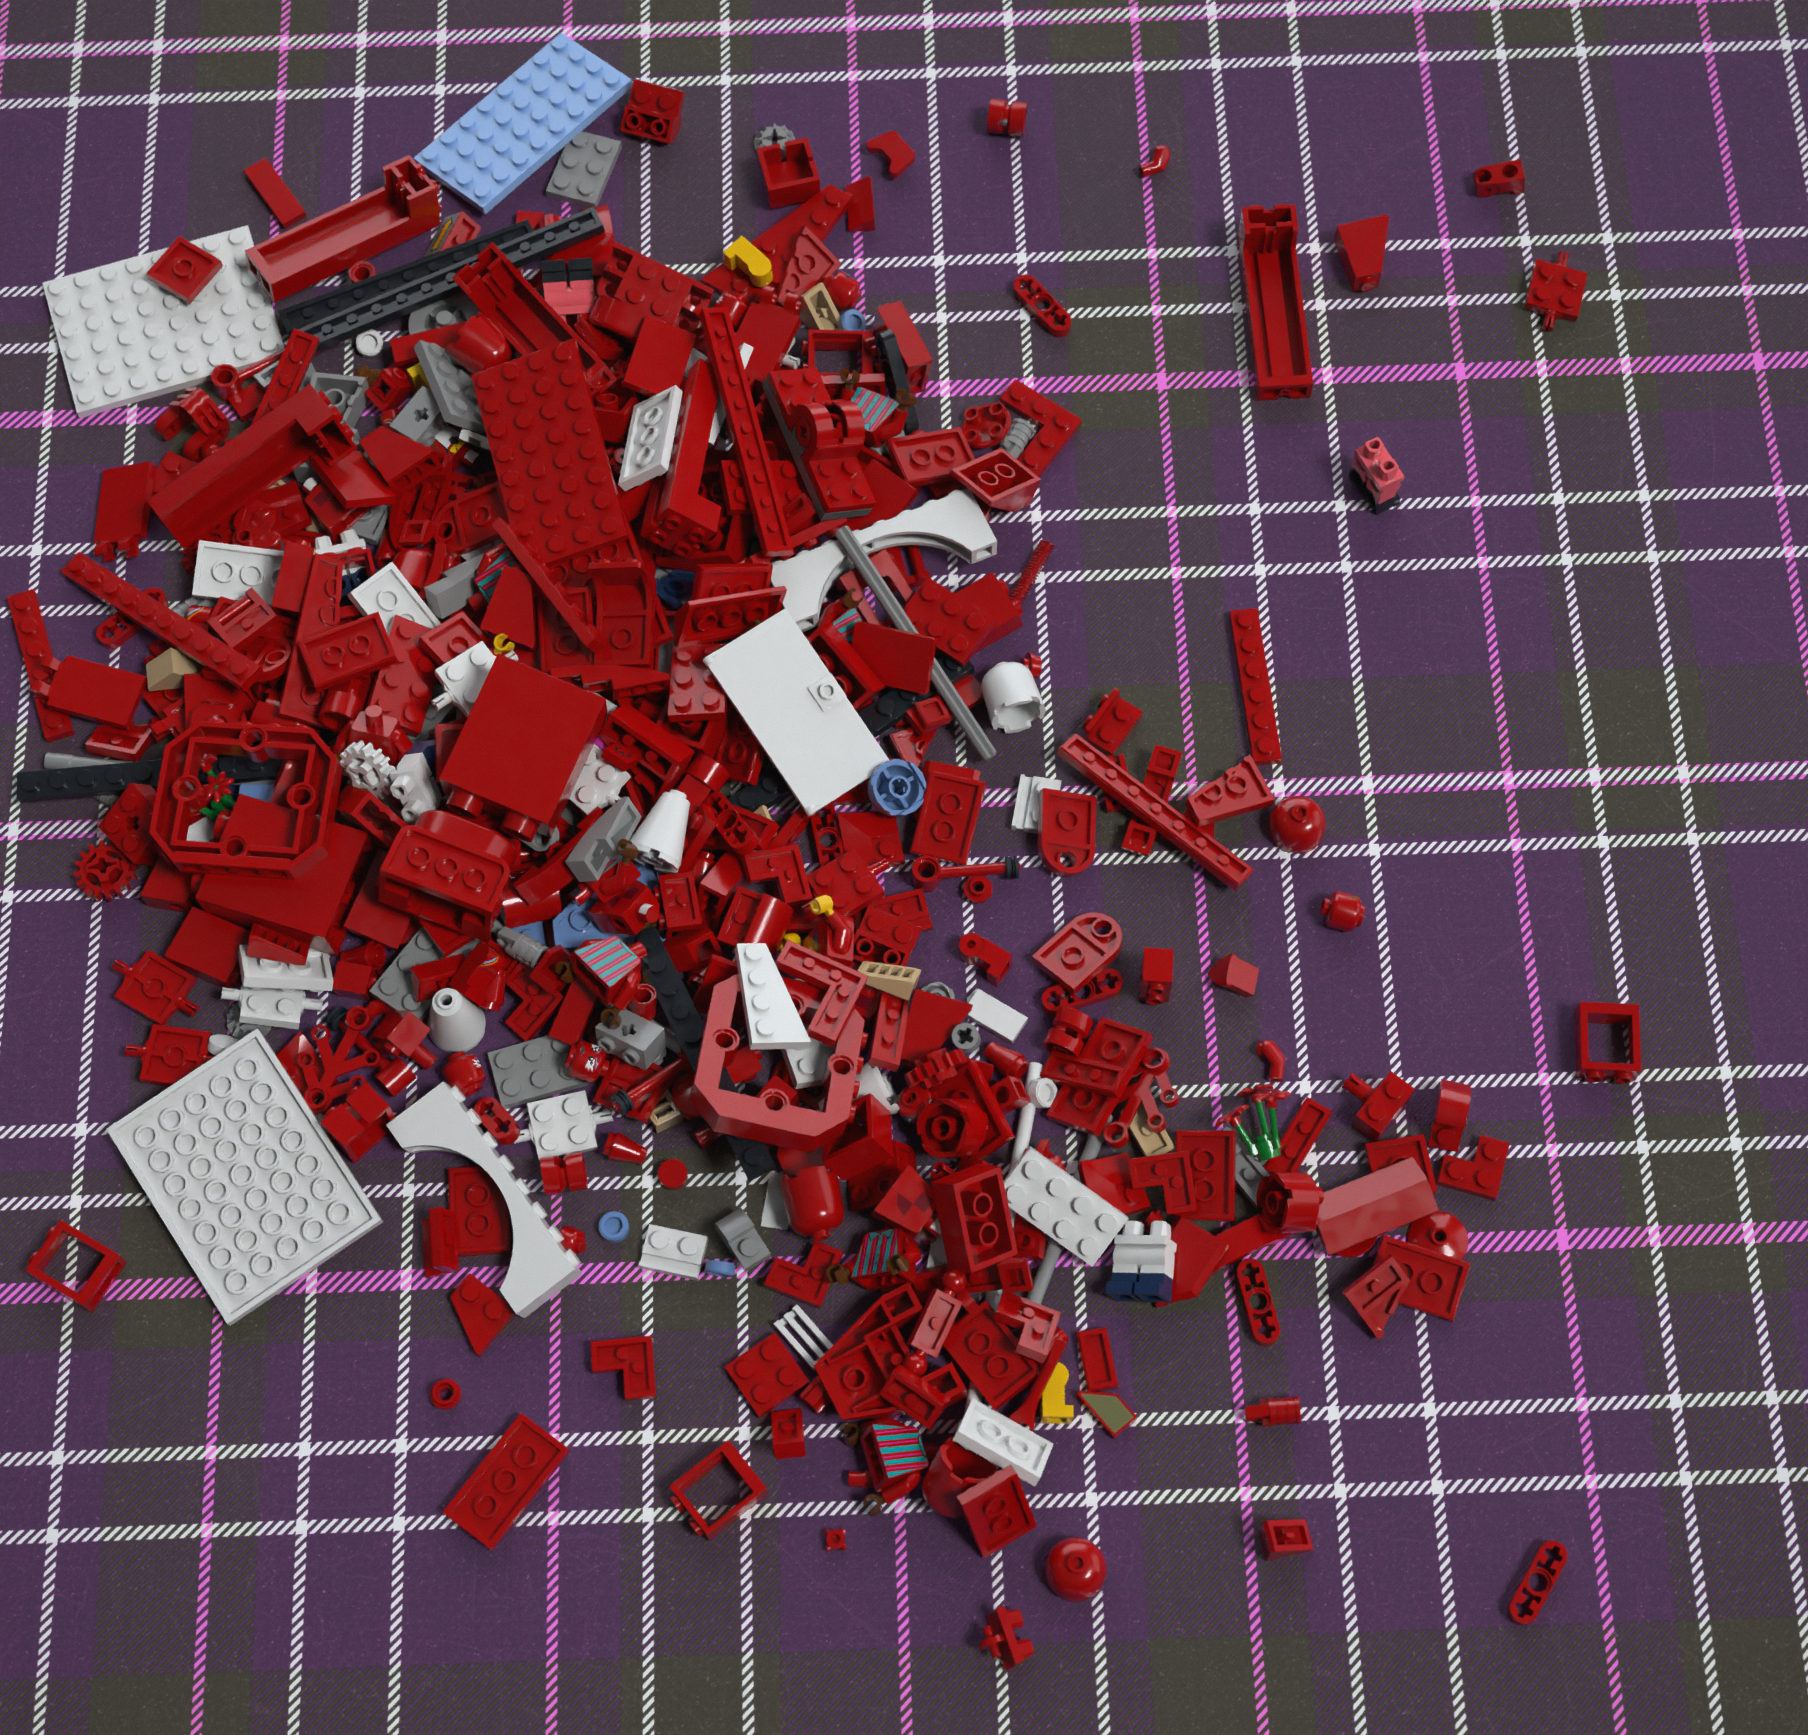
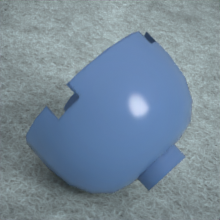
M892 759L880 764L872 772L868 781V796L871 804L879 812L887 816L901 817L916 811L923 803L926 781L923 773L915 764L900 759Z

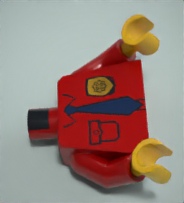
M823 895L817 897L815 901L810 903V908L815 915L825 913V916L804 939L803 947L849 967L853 961L854 919L841 916L838 911L834 912L832 910L833 901L830 896ZM796 933L786 934L784 936L785 940L782 941L779 949L782 951L787 940L801 945L799 935Z

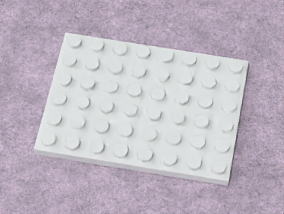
M248 225L189 241L220 259L223 265L191 304L152 282L146 275L168 248L42 283L79 418L212 381L211 373L219 365L229 364L234 366L237 371H240L285 349L270 297L264 290L262 282H258L248 269L245 250L254 246Z
M258 1028L106 1129L222 1317L230 1326L383 1223L378 1212Z

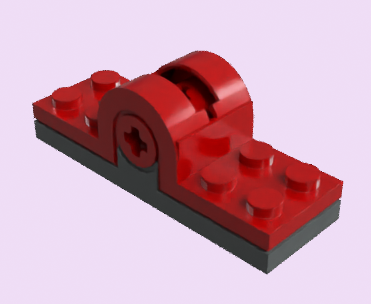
M817 368L770 371L762 383V387L820 521L867 516L875 506L876 501L856 458L863 447L865 439L864 419L857 404L850 400L844 401V399L831 400Z

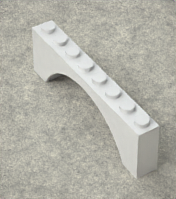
M968 488L962 491L955 490L939 500L927 501L923 506L914 510L902 511L894 518L879 520L871 527L861 531H852L867 555L894 546L925 545L949 551L970 564H974L997 554V540L972 491ZM829 540L818 548L810 551L804 550L793 558L772 563L773 570L770 588L779 586L787 588L781 611L786 608L802 632L817 627L821 607L827 592L835 580L853 562L838 540Z
M443 1081L386 1125L400 1146L410 1153L445 1151L459 1154L479 1164L496 1182L508 1205L513 1226L512 1258L500 1291L514 1312L526 1318L583 1274L578 1268L581 1262L571 1249L566 1251L561 1243L564 1237L554 1225L550 1227L544 1218L548 1215L537 1201L535 1203L531 1201L528 1196L531 1190L521 1178L518 1180L511 1172L515 1169L513 1164L504 1154L502 1156L499 1155L495 1149L498 1143L488 1131L484 1133L480 1128L479 1124L482 1123V1120L472 1108L469 1110L463 1103L466 1097L456 1085L451 1088L450 1085Z

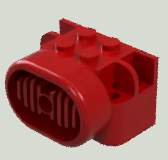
M615 242L613 253L598 282L597 301L588 317V323L601 326V328L613 335L614 340H617L619 345L633 351L645 315L691 333L700 327L702 323L699 313L702 308L710 307L714 289Z
M425 811L420 814L415 825L405 826L397 833L380 868L379 902L489 943L492 926L501 912L502 904L507 895L509 875L516 860V850L505 836L492 828L447 811ZM393 880H395L396 882H398V883H400V884H402V885H396V884L393 882Z

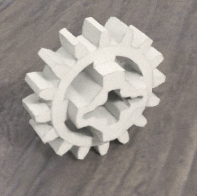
M360 740L357 744L353 742L340 754L342 758L340 764L345 768L342 771V775L348 776V785L370 791L376 798H381L382 800L392 793L390 787L393 782L389 774L396 768L388 764L390 758L385 757L380 748L374 750L372 743L369 742L365 746L364 742Z

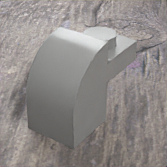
M742 1208L735 1210L714 1223L715 1230L729 1252L735 1255L745 1272L771 1257L770 1251Z

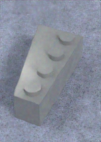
M313 372L310 382L311 386L316 392L322 390L331 402L328 405L329 408L334 405L343 416L341 424L346 422L349 427L354 428L369 400L365 395V392L369 389L366 377ZM310 459L293 470L297 481L300 483H305L311 477L319 483L323 482L309 464Z

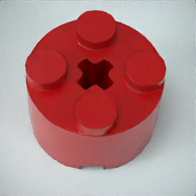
M939 1098L932 1103H928L921 1110L917 1120V1133L921 1134L924 1143L921 1144L923 1149L931 1156L936 1158H965L978 1153L985 1140L989 1120L987 1114L970 1099Z
M1305 1172L1269 1173L1270 1176L1263 1177L1259 1183L1256 1196L1257 1207H1262L1263 1217H1259L1263 1228L1269 1233L1314 1232L1317 1228L1319 1205L1323 1203L1324 1193L1321 1187L1316 1186L1313 1178Z

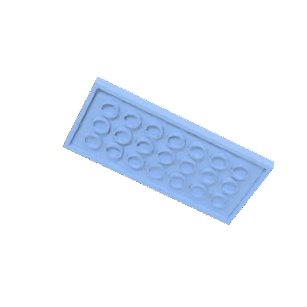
M560 33L413 159L416 163H420L425 172L479 211L487 214L632 88V80L563 33Z

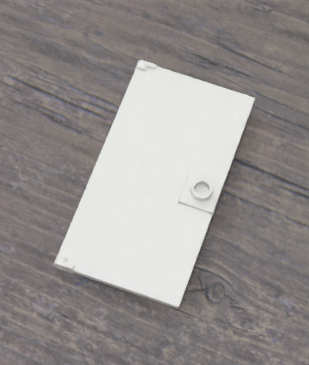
M786 608L702 660L808 817L814 815L832 801L870 778L872 772L880 764L890 761Z

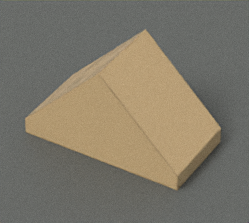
M820 282L800 296L802 307L799 311V317L809 329L839 330L838 319L840 315L823 282Z
M170 648L146 664L148 690L158 691L184 688V674H202L201 670L204 666L181 651Z

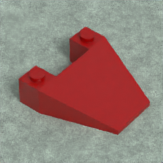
M909 1282L881 1296L814 1365L842 1421L907 1415L878 1394L892 1370L899 1365L903 1366L905 1357L911 1354L899 1330L918 1321L923 1307ZM952 1362L924 1377L923 1375L920 1376L921 1379L950 1398L946 1408L967 1397L966 1388Z

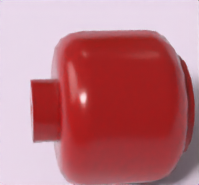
M567 1225L562 1227L559 1231L564 1237L561 1243L566 1251L571 1249L575 1254L583 1253L586 1248V1235L584 1232L573 1226Z

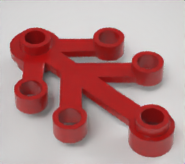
M355 1006L347 1012L346 1022L349 1027L334 1056L329 1043L331 1038L330 1030L324 1025H317L312 1029L311 1037L317 1043L325 1069L320 1082L314 1068L317 1064L316 1056L309 1051H303L297 1057V1063L303 1069L308 1085L303 1098L313 1113L319 1114L327 1111L334 1099L347 1095L354 1088L356 1081L362 1080L363 1084L367 1082L364 1077L356 1075L349 1082L332 1087L336 1077L366 1066L377 1068L382 1063V1056L375 1049H368L363 1055L346 1060L360 1032L367 1030L371 1025V1014L364 1007ZM359 1016H365L364 1023L357 1025L356 1019ZM325 1030V1036L322 1039H317L318 1031ZM371 1054L377 1055L374 1063H368V1057ZM306 1056H311L312 1060L309 1065H303V1059ZM319 1094H322L323 1101L319 1104H315V1097Z
M1154 1047L1146 1051L1132 1078L1141 1074L1142 1076L1137 1083L1127 1086L1118 1103L1128 1100L1118 1122L1109 1123L1103 1131L1106 1143L1110 1147L1122 1148L1127 1144L1129 1140L1127 1130L1142 1102L1148 1115L1147 1123L1150 1130L1154 1133H1160L1165 1130L1166 1120L1163 1114L1159 1113L1150 1091V1086L1154 1078H1156L1162 1091L1160 1093L1162 1104L1167 1108H1173L1179 1103L1178 1093L1172 1088L1166 1074L1170 1067V1058L1164 1050ZM1160 1061L1158 1065L1151 1066L1153 1062ZM1168 1095H1174L1172 1100H1165ZM1155 1120H1161L1159 1125H1152ZM1117 1135L1122 1136L1118 1140H1113V1138Z

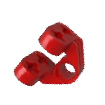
M582 314L574 325L575 329L586 344L599 355L607 367L610 369L619 360L626 361L625 351L622 347H619V343L617 340H614L613 335L601 328V326L588 323L589 314Z
M187 387L184 390L185 394H180L177 397V401H172L169 404L170 408L157 419L154 431L163 439L171 440L189 423L197 426L199 430L185 443L183 454L191 461L198 463L203 460L201 449L207 443L219 445L224 441L230 432V425L225 414L206 392L198 387Z

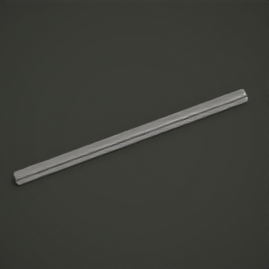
M848 526L839 528L835 534L836 538L895 628L919 634ZM934 657L931 683L983 761L992 759L996 755L995 748Z

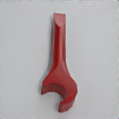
M1056 1337L1027 1398L1017 1409L1011 1412L1009 1419L1016 1423H1025L1033 1431L1036 1425V1410L1039 1400L1067 1342Z

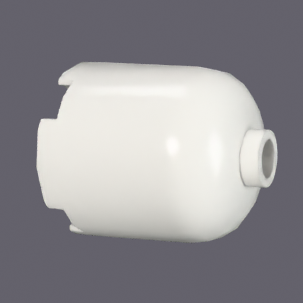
M1000 662L984 675L981 688L993 729L1004 728L1005 733L1020 732L1032 727L1031 721L1037 717L1040 719L1044 717L1046 709L1029 668L1018 662Z

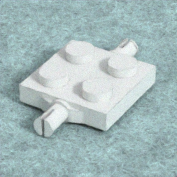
M483 641L435 670L434 675L443 685L444 689L442 695L431 700L433 707L435 706L437 711L452 702L468 718L496 659V656L490 652ZM513 650L504 655L518 661V657Z
M595 744L569 798L587 816L597 806L602 809L609 804L613 806L621 799L618 794L622 786L631 778L628 772H622L601 757L603 751Z
M243 984L240 989L222 987L221 999L239 1001L238 1004L241 1010L239 1022L299 1029L300 1016L304 1009L322 1011L323 999L306 998L305 991L301 989H253L251 987H243Z
M585 1090L527 1103L530 1116L529 1128L520 1130V1135L514 1144L532 1140L536 1146L539 1162L540 1158L557 1155L559 1158H562L568 1153L581 1151L584 1153L597 1150L596 1125L613 1122L611 1110L593 1113L589 1107Z

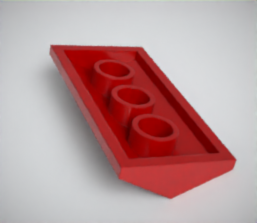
M779 586L687 601L674 613L675 646L680 648L740 637L751 630L750 625L755 624L756 620H767L780 612L787 588Z
M1411 1157L1324 1192L1323 1203L1319 1205L1316 1232L1329 1257L1435 1214L1439 1209L1427 1177L1414 1158Z

